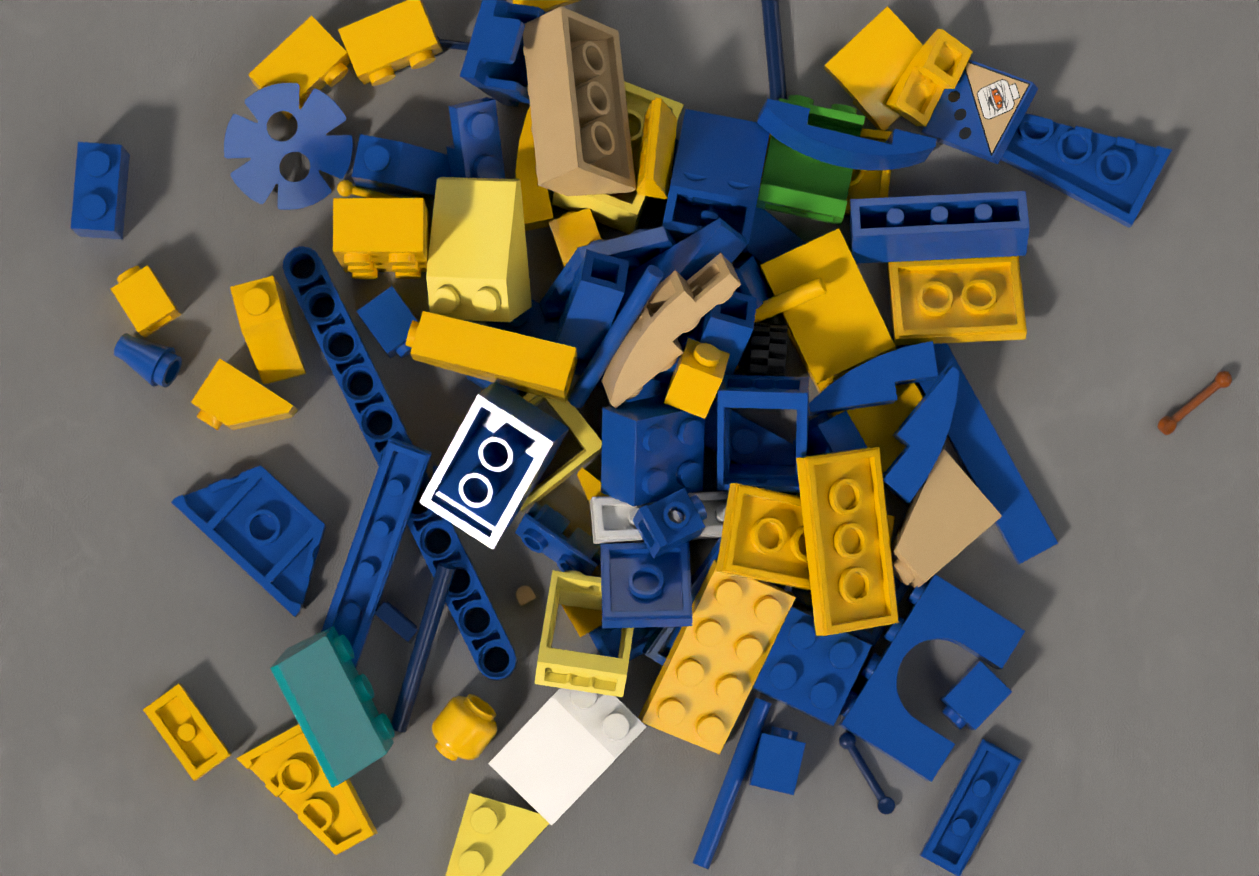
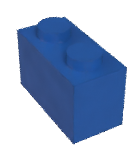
M78 142L71 229L79 237L123 240L130 154L122 145Z

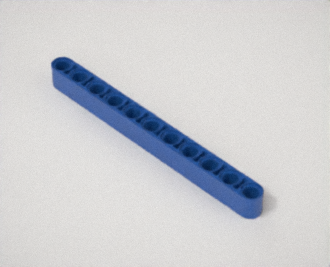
M299 246L293 248L286 254L283 260L285 277L379 466L390 437L411 445L413 443L322 259L315 250L309 247ZM302 259H311L316 264L313 275L306 279L296 278L293 274L296 263ZM327 297L334 300L335 307L331 315L325 318H317L313 315V305L319 298ZM340 336H349L354 341L352 352L344 357L333 355L331 351L333 341ZM363 374L372 377L373 388L367 395L356 396L351 393L350 385L356 376ZM384 413L392 417V428L384 435H374L370 432V421L376 414ZM427 471L419 491H425L431 481ZM430 509L422 514L411 512L407 525L433 578L435 577L438 563H447L456 569L465 570L470 576L469 587L462 593H452L449 591L446 604L478 669L491 680L507 679L517 667L518 659L516 652L453 524ZM444 530L449 533L451 538L449 548L440 554L430 552L427 547V538L434 531ZM476 608L484 609L490 617L487 629L480 633H472L465 624L467 614ZM493 648H502L509 655V665L504 671L499 673L489 671L485 665V656Z

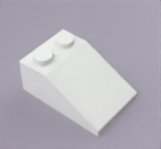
M560 688L488 764L552 826L647 726L616 696Z

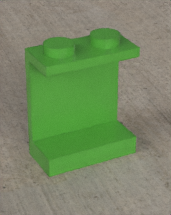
M789 95L788 100L779 98L780 102L810 108L807 125L860 137L865 116L857 115V109L843 104H832L831 109L815 106L813 99L801 95ZM771 135L756 207L841 225L845 215L846 200L853 169L835 166L808 157L793 150Z

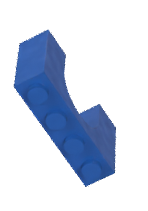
M586 249L560 317L555 343L577 348V359L590 362L619 314L618 307L625 292L629 261ZM734 292L729 300L723 304L716 305L706 313L694 329L677 337L682 350L688 338L701 343L711 344L719 350L730 354L724 375H733L754 329L757 298ZM680 356L671 368L658 373L652 380L669 384Z
M936 574L920 587L916 586L913 588L907 599L913 606L905 619L898 616L899 623L891 624L884 635V638L890 641L881 656L873 653L860 674L866 678V681L858 694L850 690L840 712L843 718L838 724L928 782L933 781L955 744L915 719L904 708L897 691V673L903 658L919 643L938 639L955 643L998 670L1004 667L1025 633V630Z

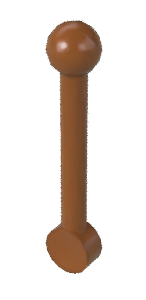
M1227 371L1218 372L1215 376V381L1174 415L1163 417L1158 423V429L1164 435L1173 433L1177 423L1219 388L1230 386L1232 383L1231 374Z

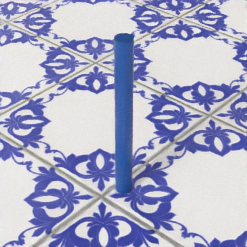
M653 265L647 267L568 396L569 403L574 407H583L664 275L658 267Z
M755 698L692 862L693 864L706 869L710 868L772 705L769 702L759 698Z

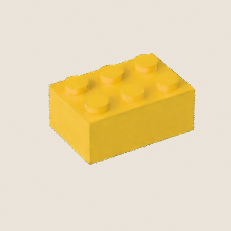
M333 198V253L344 272H351V277L354 279L378 278V272H395V278L419 279L421 278V272H427L432 220L423 198Z

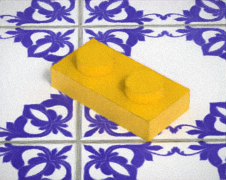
M178 683L143 709L193 781L199 780L232 756L182 684Z

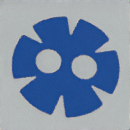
M298 83L270 85L246 98L244 102L258 120V123L233 114L228 123L224 139L225 158H251L250 161L231 172L230 176L244 194L259 204L265 203L275 185L278 184L279 210L301 209L323 200L332 193V190L319 173V170L343 179L348 171L352 157L353 142L351 135H326V133L346 121V116L341 108L327 94L315 88L303 107L299 109L300 86ZM279 111L289 112L297 120V132L287 141L274 140L267 131L268 119ZM291 152L304 154L310 162L308 175L298 182L288 181L280 173L279 166L282 158Z

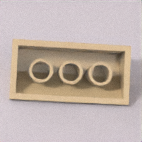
M562 6L525 23L523 52L526 61L527 91L530 100L531 130L534 138L538 186L565 196L628 193L636 190L618 30Z

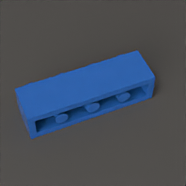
M1026 191L850 199L851 254L856 264L1026 256L1030 226Z

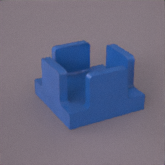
M482 0L460 77L503 105L518 107L519 102L530 104L527 91L526 61L523 52V32L525 23L546 14V12L539 7L512 4L506 0Z

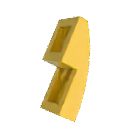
M937 29L912 59L893 89L886 105L915 126L926 127L944 89H955L973 51L945 30Z

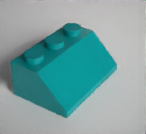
M334 626L287 648L270 668L332 788L386 755L394 743L392 738L395 736L389 718L385 713L379 714L372 701L375 695L369 679L365 674L359 675L352 662L354 652L350 642L345 635L339 636Z

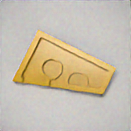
M299 724L236 758L247 769H251L266 784L265 787L275 797H279L298 815V819L335 855L378 833L350 779L333 788L331 787Z

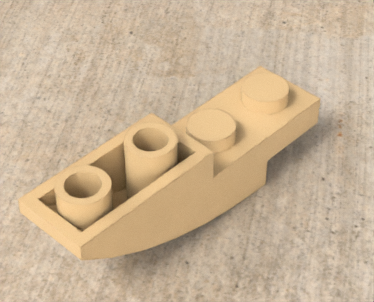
M722 253L718 254L687 281L675 270L656 287L605 370L602 383L609 402L615 409L624 401L637 396L643 389V386L658 373L671 368L677 358L684 353L677 337L694 329L706 313L716 305L723 304L729 300L735 290L741 285L732 264Z

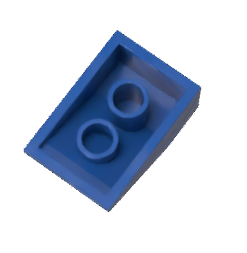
M495 381L477 395L419 503L491 549H494L549 466L570 428Z

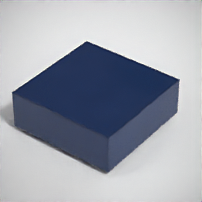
M388 601L387 603L383 602L374 613L408 643L411 644L416 638L419 627Z

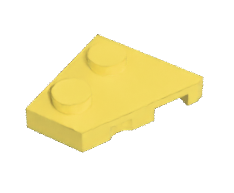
M470 793L445 876H501L549 823L538 812Z

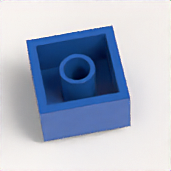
M666 394L622 403L616 409L613 406L602 408L601 493L629 505L639 506L658 501L685 488L687 494L703 490L705 419L665 404Z
M791 607L752 689L829 726H834L872 645L846 632L816 636L814 617Z

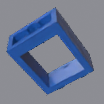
M724 375L718 389L717 490H727L729 492L730 484L738 483L791 495L800 493L797 462L796 465L731 464V408L797 410L796 458L808 456L809 377Z

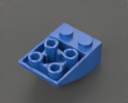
M685 109L662 226L677 240H684L721 218L746 238L747 246L742 252L747 253L769 133L757 122Z

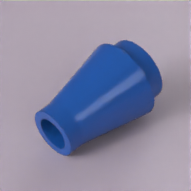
M128 333L120 337L114 349V356L123 360L153 387L157 385L164 388L168 387L175 380L181 369L182 358L176 355L174 348L140 339Z

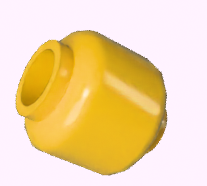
M468 694L466 697L456 696L451 698L432 724V732L437 740L435 744L436 749L452 761H456L458 757L465 760L478 758L497 733V724L494 720L496 717L495 710L486 701L474 694Z

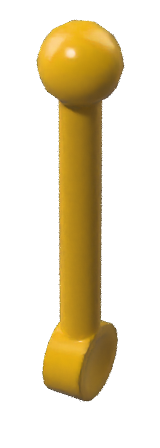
M342 180L337 185V191L343 197L353 194L365 198H400L353 186V183L349 180Z

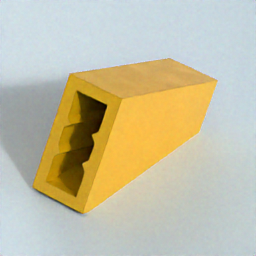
M426 311L422 312L420 322L412 321L406 339V346L412 347L410 354L413 360L489 382L496 381L503 386L566 403L578 362L577 348Z

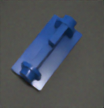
M535 502L529 512L523 516L515 534L521 537L522 542L529 549L537 553L542 552L556 562L562 572L573 570L591 576L596 566L598 567L601 563L600 544H593V537L579 527L576 528L570 538L566 537L562 533L571 521L548 504L541 506Z

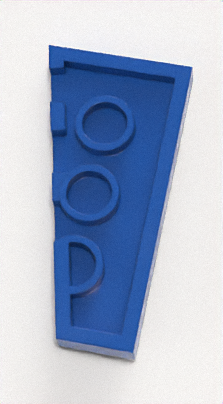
M1025 113L1001 161L1130 228L1172 149L1160 146L1152 147L1136 143V140L1120 136L1116 138L1092 132V129L1080 126L1072 127L1053 122L1052 119Z

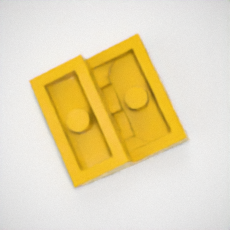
M887 6L825 64L824 69L854 99L853 104L878 130L886 131L901 117L900 114L888 107L886 103L900 77L923 45Z

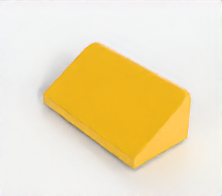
M655 97L644 114L636 192H638V195L668 199L672 178L677 119L662 98Z

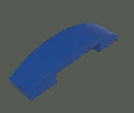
M768 98L757 119V123L769 134L793 150L821 162L850 169L892 170L910 167L925 162L936 147L937 138L894 129L887 141L883 143L807 125L810 108Z

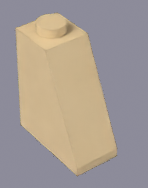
M945 449L940 453L928 478L911 500L891 545L893 574L904 585L910 584L913 588L916 586L920 587L1002 517Z

